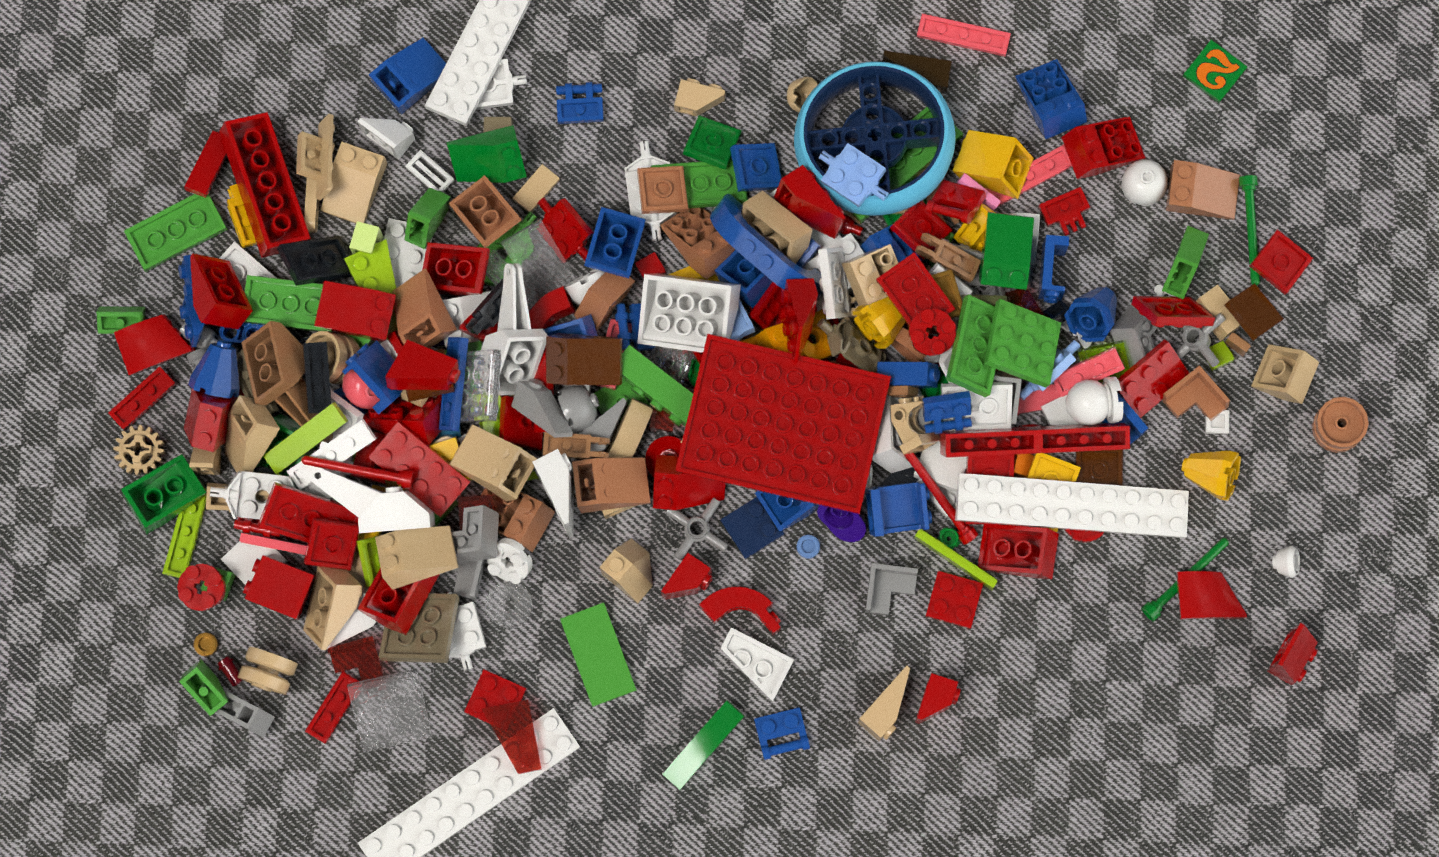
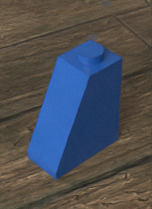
M877 362V373L891 376L889 386L908 385L919 389L937 388V382L940 379L938 364L930 362Z

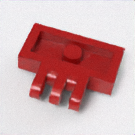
M1079 187L1039 204L1038 208L1047 227L1058 223L1064 236L1069 235L1067 225L1070 226L1073 233L1078 231L1075 224L1076 221H1078L1081 229L1086 227L1081 213L1089 210L1090 205L1082 188Z

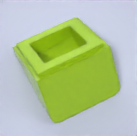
M1224 341L1209 347L1219 360V364L1215 367L1209 364L1212 371L1235 360Z

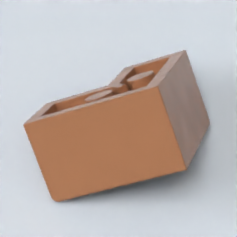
M605 272L588 289L574 316L579 318L591 314L596 331H598L608 321L616 305L628 295L635 280L631 277L628 279Z
M1200 365L1163 394V403L1177 419L1196 405L1212 421L1226 410L1230 403L1229 398Z

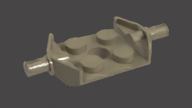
M823 318L818 321L817 327L826 333L833 357L841 353L845 359L851 361L859 369L877 373V362H886V354L881 349L876 348L872 341L869 342L847 320H843L833 326Z

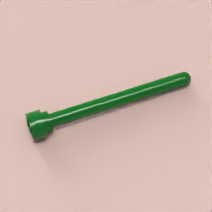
M1255 175L1239 177V187L1245 193L1249 265L1258 254L1254 191H1256L1258 186V178ZM1250 267L1251 284L1255 283L1258 285L1260 283V275Z
M1220 539L1188 571H1201L1228 546V539ZM1177 581L1156 601L1147 602L1141 608L1144 615L1152 622L1161 616L1162 607L1178 593Z

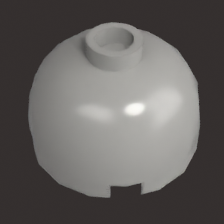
M575 385L557 391L560 394L558 400L566 420H572L574 424L570 426L572 431L578 433L591 426L597 417L596 407L600 406L595 393L590 394L586 388Z

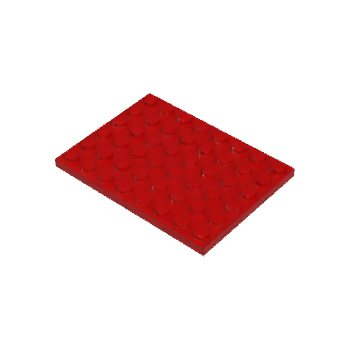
M707 334L675 472L860 514L891 376L801 355L798 361L794 362L792 353Z

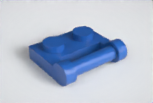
M800 707L754 719L764 760L771 759V756L802 748L803 750L810 749ZM799 733V740L768 747V740Z

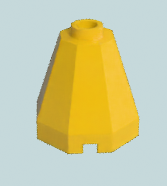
M888 297L870 304L860 305L852 311L853 315H857L854 318L856 326L869 342L872 339L877 342L874 346L878 349H886L890 346L905 323V320Z
M1233 451L1191 453L1188 458L1183 460L1181 470L1184 472L1185 478L1216 498L1228 501L1235 489V485H1232L1234 479L1237 480L1239 476L1241 457L1239 453Z

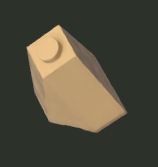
M632 538L615 548L600 566L602 575L637 604L653 586L650 553Z

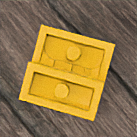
M982 203L971 223H963L954 235V239L959 244L967 245L970 249L982 252L987 213L994 211Z

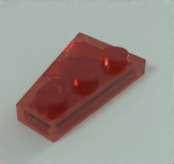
M529 700L482 709L517 773L520 775L542 770Z

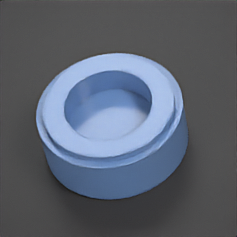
M804 535L797 542V552L802 558L812 559L819 553L820 543L816 537Z

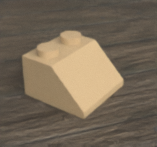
M1268 344L1251 386L1281 400L1302 404L1319 361L1304 350Z

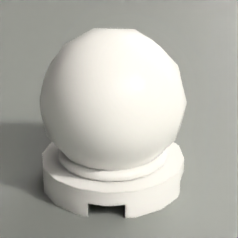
M1105 377L1103 384L1096 380H1083L1076 383L1068 391L1066 397L1068 414L1081 425H1096L1105 418H1107L1109 423L1122 421L1123 402H1118L1117 391H1121L1119 380L1117 377Z

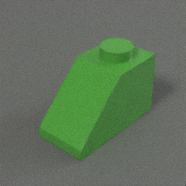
M202 659L185 671L179 680L183 687L210 716L229 701L217 676Z

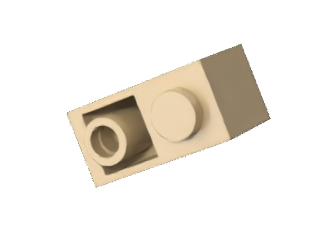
M681 79L674 110L697 117L725 101V90H722V87L719 85L709 84V86L700 84L695 79Z

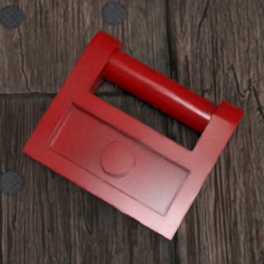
M943 180L932 200L927 202L926 213L932 215L937 213L960 219L962 223L970 224L986 198L985 191Z

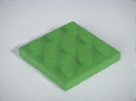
M999 299L995 303L984 364L1039 386L1048 387L1051 383L1061 322Z

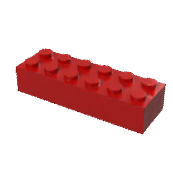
M268 112L224 121L219 133L261 258L279 254L277 248L280 244L310 240L311 238Z

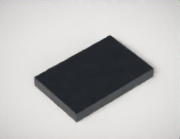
M340 236L280 244L277 248L296 286L352 277L344 261V258L350 255Z

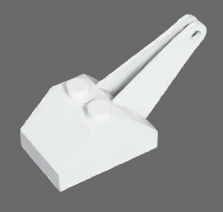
M507 263L504 267L497 332L485 336L479 354L482 384L489 396L515 395L519 381L534 379L546 346V337L548 335L543 329H531L522 267L519 263Z
M317 467L310 472V480L358 517L359 533L435 526L434 512L411 492L403 490L401 486L385 488L386 492H382L324 468ZM317 472L321 473L320 479L316 477Z

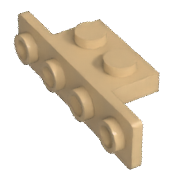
M328 114L319 123L318 137L302 131L297 139L296 174L317 181L316 199L322 200L333 189L332 171L334 162H332V153L335 147L333 143L335 124H333L334 115Z

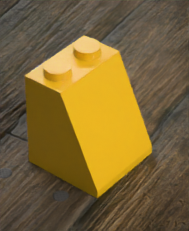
M968 130L966 137L962 141V148L958 158L954 162L953 172L959 178L965 173L983 188L1018 199L1034 158L1015 137Z

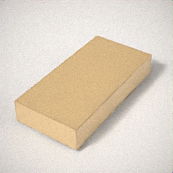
M542 164L516 193L513 200L528 213L529 211L533 212L538 206L537 202L548 195L560 181V178Z

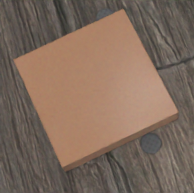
M683 166L637 169L642 214L688 211Z

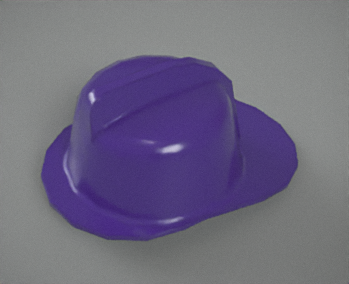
M819 505L817 510L818 517L837 538L845 542H856L864 537L866 524L859 514Z

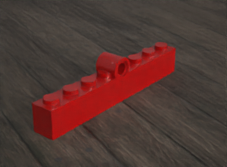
M1123 422L1099 423L1092 426L1081 424L1053 426L1024 424L1019 425V427H1011L1010 429L942 431V434H940V454L946 458L1130 449V426Z

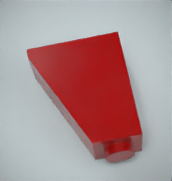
M407 339L385 377L387 388L391 390H449L452 383L458 381L460 370L457 359Z

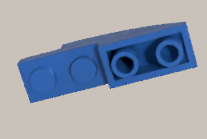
M191 255L183 256L182 265H179V276L185 282L183 287L184 300L183 305L179 307L181 319H185L184 331L186 339H190L191 347H197L205 324L201 323L193 306Z

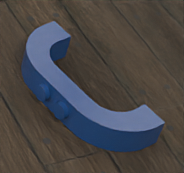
M726 194L710 214L711 222L718 233L735 250L782 289H785L786 279L814 278L818 292L817 301H819L824 295L819 284L821 272L816 268L812 270L804 269L788 259L746 222L741 214L743 205L731 194Z

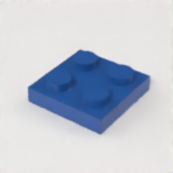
M775 143L742 144L730 147L738 192L775 190L778 188L781 174Z

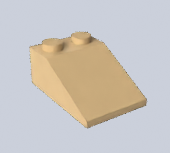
M341 142L332 171L333 189L330 194L323 198L320 211L353 223H357V221L365 223L387 166L385 156Z
M450 526L395 530L375 537L382 578L392 590L459 568Z
M317 567L303 631L321 650L328 648L357 608L358 601L362 596V585L347 570Z
M908 666L900 672L859 718L858 723L878 741L882 738L887 740L896 729L894 724L898 717L910 672Z

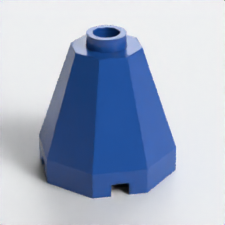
M1098 287L1075 298L1064 315L1070 332L1075 335L1078 332L1082 335L1081 339L1085 342L1104 341L1115 324L1116 295L1107 287Z
M218 340L217 343L210 344L190 376L188 385L193 390L200 392L201 387L204 388L205 394L223 398L238 397L240 384L236 349L231 347L230 342Z

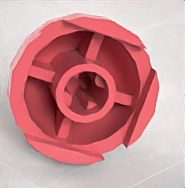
M353 369L345 374L342 388L346 398L351 404L361 409H373L372 407L380 399Z

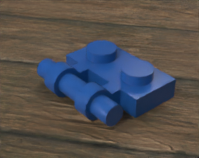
M586 82L583 85L565 83V86H556V94L566 96V99L557 100L558 124L604 122L602 97L593 98V93H602V83L593 84V82ZM586 93V98L573 99V94Z
M641 303L631 304L629 306L630 313L626 312L625 304H617L615 321L618 322L619 327L617 338H622V351H625L630 342H634V349L637 351L657 350L659 346L637 344ZM627 322L632 324V333L628 332Z
M969 391L922 398L925 422L933 421V423L924 424L925 434L934 433L936 435L942 434V431L953 429L955 431H962L963 428L972 427L971 417L962 419V416L971 415V396ZM953 418V420L941 422V419Z

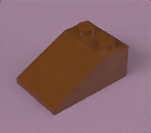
M566 333L547 336L546 383L562 385H622V338Z

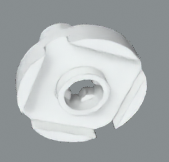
M502 538L500 541H497L496 558L486 559L488 563L487 569L493 576H498L513 584H519L531 571L532 558L530 554L527 557L523 551L525 547L513 539Z

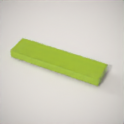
M334 402L264 454L263 457L277 475L346 424L348 419Z
M204 488L206 491L204 496L178 514L162 572L163 575L180 578L181 574L190 566L206 508L207 488Z
M919 529L916 533L915 540L978 582L983 583L990 590H993L998 582L997 579L922 529Z

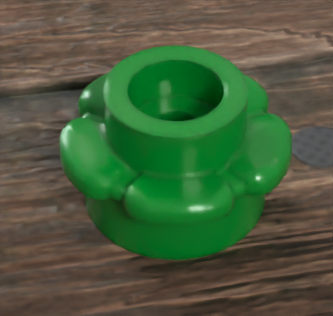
M943 528L939 532L940 535L937 537V540L953 550L954 547L960 544L959 534L956 529Z

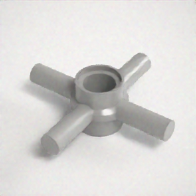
M1219 313L1215 316L1213 326H1204L1203 328L1193 326L1182 327L1184 329L1182 335L1184 344L1175 351L1178 357L1181 359L1190 350L1197 351L1203 354L1212 367L1217 366L1219 360L1209 348L1211 344L1209 334L1223 323L1226 318ZM1199 335V339L1194 343L1195 338Z
M715 498L710 501L700 517L688 518L678 510H667L666 514L685 526L687 537L674 554L677 559L682 561L694 542L706 540L723 553L729 546L710 533L708 521L720 505V502ZM696 523L704 526V530L700 535L691 533V527Z

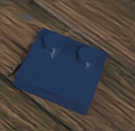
M757 497L720 520L745 560L785 535L783 531L780 532Z

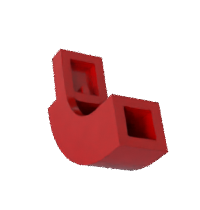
M564 286L550 291L535 303L529 312L531 329H545L554 325L559 319L576 312L571 297Z
M724 588L712 593L699 604V607L714 624L732 611L746 610L756 615L773 636L781 630L779 625L781 620L773 611L770 613L767 611L772 607L773 603L760 592L750 588Z

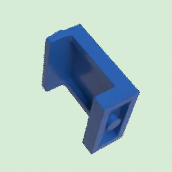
M1045 236L1042 245L1038 299H1043L1045 303H1057V301L1062 300L1065 293V286L1052 285L1054 255L1065 256L1069 246L1068 236Z
M376 341L371 346L366 343L345 362L348 366L342 372L345 375L353 369L374 392L380 401L372 408L379 414L394 402L403 390L387 388L385 376L395 360Z
M918 481L865 489L870 535L877 537L894 532L917 529L929 530V524L932 523L931 511L927 509V500H929L930 495L925 483Z

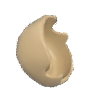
M802 77L790 83L787 90V101L793 110L798 113L800 112L806 98L818 85L817 81L812 77Z

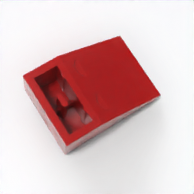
M1130 116L1078 126L1062 136L1077 179L1096 176L1145 159Z
M802 165L781 178L774 196L775 201L809 227L833 239L837 238L846 217L843 210L830 199L828 191L817 183L814 174Z
M814 278L786 279L785 289L781 290V301L783 304L778 309L779 320L783 321V335L788 338L787 350L792 353L794 362L798 361L813 329L818 298Z
M398 397L379 414L374 409H369L363 416V419L368 426L386 435L400 421L430 445L442 431L439 430L442 398L429 397L423 407L403 400L402 397Z

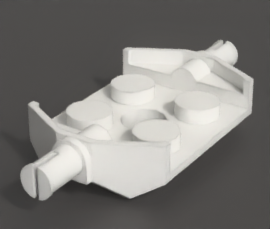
M642 141L639 142L640 158L624 168L630 214L646 219L645 225L651 228L652 241H657L656 232L658 241L662 240L660 225L675 216L677 212L641 213L637 169L650 168L651 165L670 164V162L652 156L650 154L649 141H645L646 150H644Z
M238 471L225 488L211 487L210 497L226 499L233 519L241 517L260 520L267 500L263 502L258 501L255 494L259 490H265L270 494L274 482L295 488V485L290 476Z

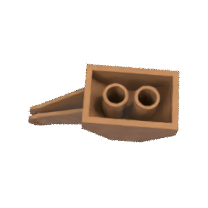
M269 321L241 342L255 404L266 406L275 400L300 426H303L319 414H308L306 384L302 377L305 373L303 346L282 323ZM333 433L324 439L323 442L327 443L332 440Z

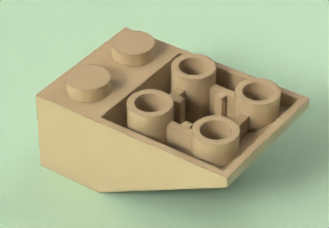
M239 395L229 411L225 455L236 473L238 471L253 472L280 429L266 406L255 404L254 398Z
M471 425L449 465L507 502L517 499L534 469L533 461L537 460V458L522 448L475 425Z

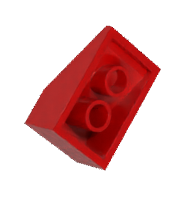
M427 242L422 270L427 269L439 294L482 295L490 249Z
M192 253L190 262L193 306L199 320L204 324L239 329L253 310L230 261Z
M324 281L314 326L383 342L387 338L396 295L369 288Z
M657 455L653 508L680 510L708 504L713 498L718 501L724 500L726 483L675 472L679 456Z
M984 524L977 567L990 572L1029 578L1052 579L1059 533L1049 528Z
M1299 623L1288 632L1267 670L1270 674L1290 685L1295 684L1296 681L1299 683L1302 681L1307 672L1304 669L1307 661L1312 662L1318 652L1315 649L1318 642L1304 624Z

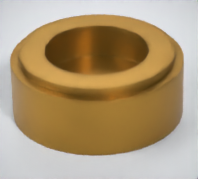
M201 633L194 640V649L199 655L209 657L217 651L218 641L210 633Z

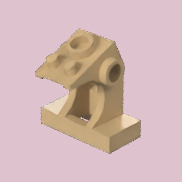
M924 396L913 397L914 402L912 397L898 399L899 404L890 405L891 421L903 443L899 446L903 455L924 451L940 441L938 434H925V431L918 425V412L923 407L922 398Z

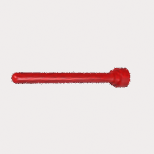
M914 453L905 454L906 459L957 527L959 540L962 544L965 545L978 536L975 528L965 524L964 521H955L956 510Z
M303 456L301 459L304 465L393 481L405 489H411L414 480V471L404 469V471L397 473L312 456Z

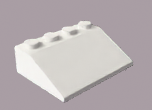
M657 273L644 274L637 344L703 353L707 334L730 339L739 308L741 284Z
M557 449L533 461V465L566 533L571 538L574 536V485L572 482L574 474L565 453L560 454Z

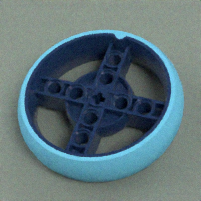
M863 62L834 72L812 90L798 114L794 133V148L799 167L804 165L807 170L814 174L817 183L828 191L830 199L835 205H838L842 210L860 215H887L914 206L937 188L947 173L953 158L956 140L955 126L945 99L925 77L907 67L894 63ZM880 85L898 88L910 93L928 108L933 118L903 121L897 112L889 107L882 106ZM859 88L861 108L855 110L846 119L842 128L813 130L818 116L831 101L847 91ZM867 94L876 95L874 98L871 99L865 97ZM869 115L878 116L874 120H870L867 118ZM924 131L926 134L924 136H917L915 133ZM896 133H900L903 135L899 139L892 137ZM872 137H877V141H873ZM848 139H857L855 143L849 144L871 159L874 157L882 158L878 163L886 168V172L881 177L885 181L878 184V187L889 193L887 198L882 201L872 194L865 199L860 207H857L821 183L825 173L815 159L819 158L824 150L831 156L836 157L845 148ZM828 140L834 142L830 146H826L823 143ZM937 146L931 163L920 176L900 188L890 190L888 169L895 166L902 159L907 149Z

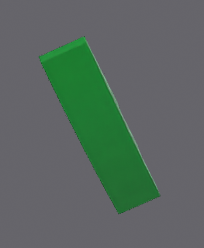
M727 700L662 775L681 790L745 715Z

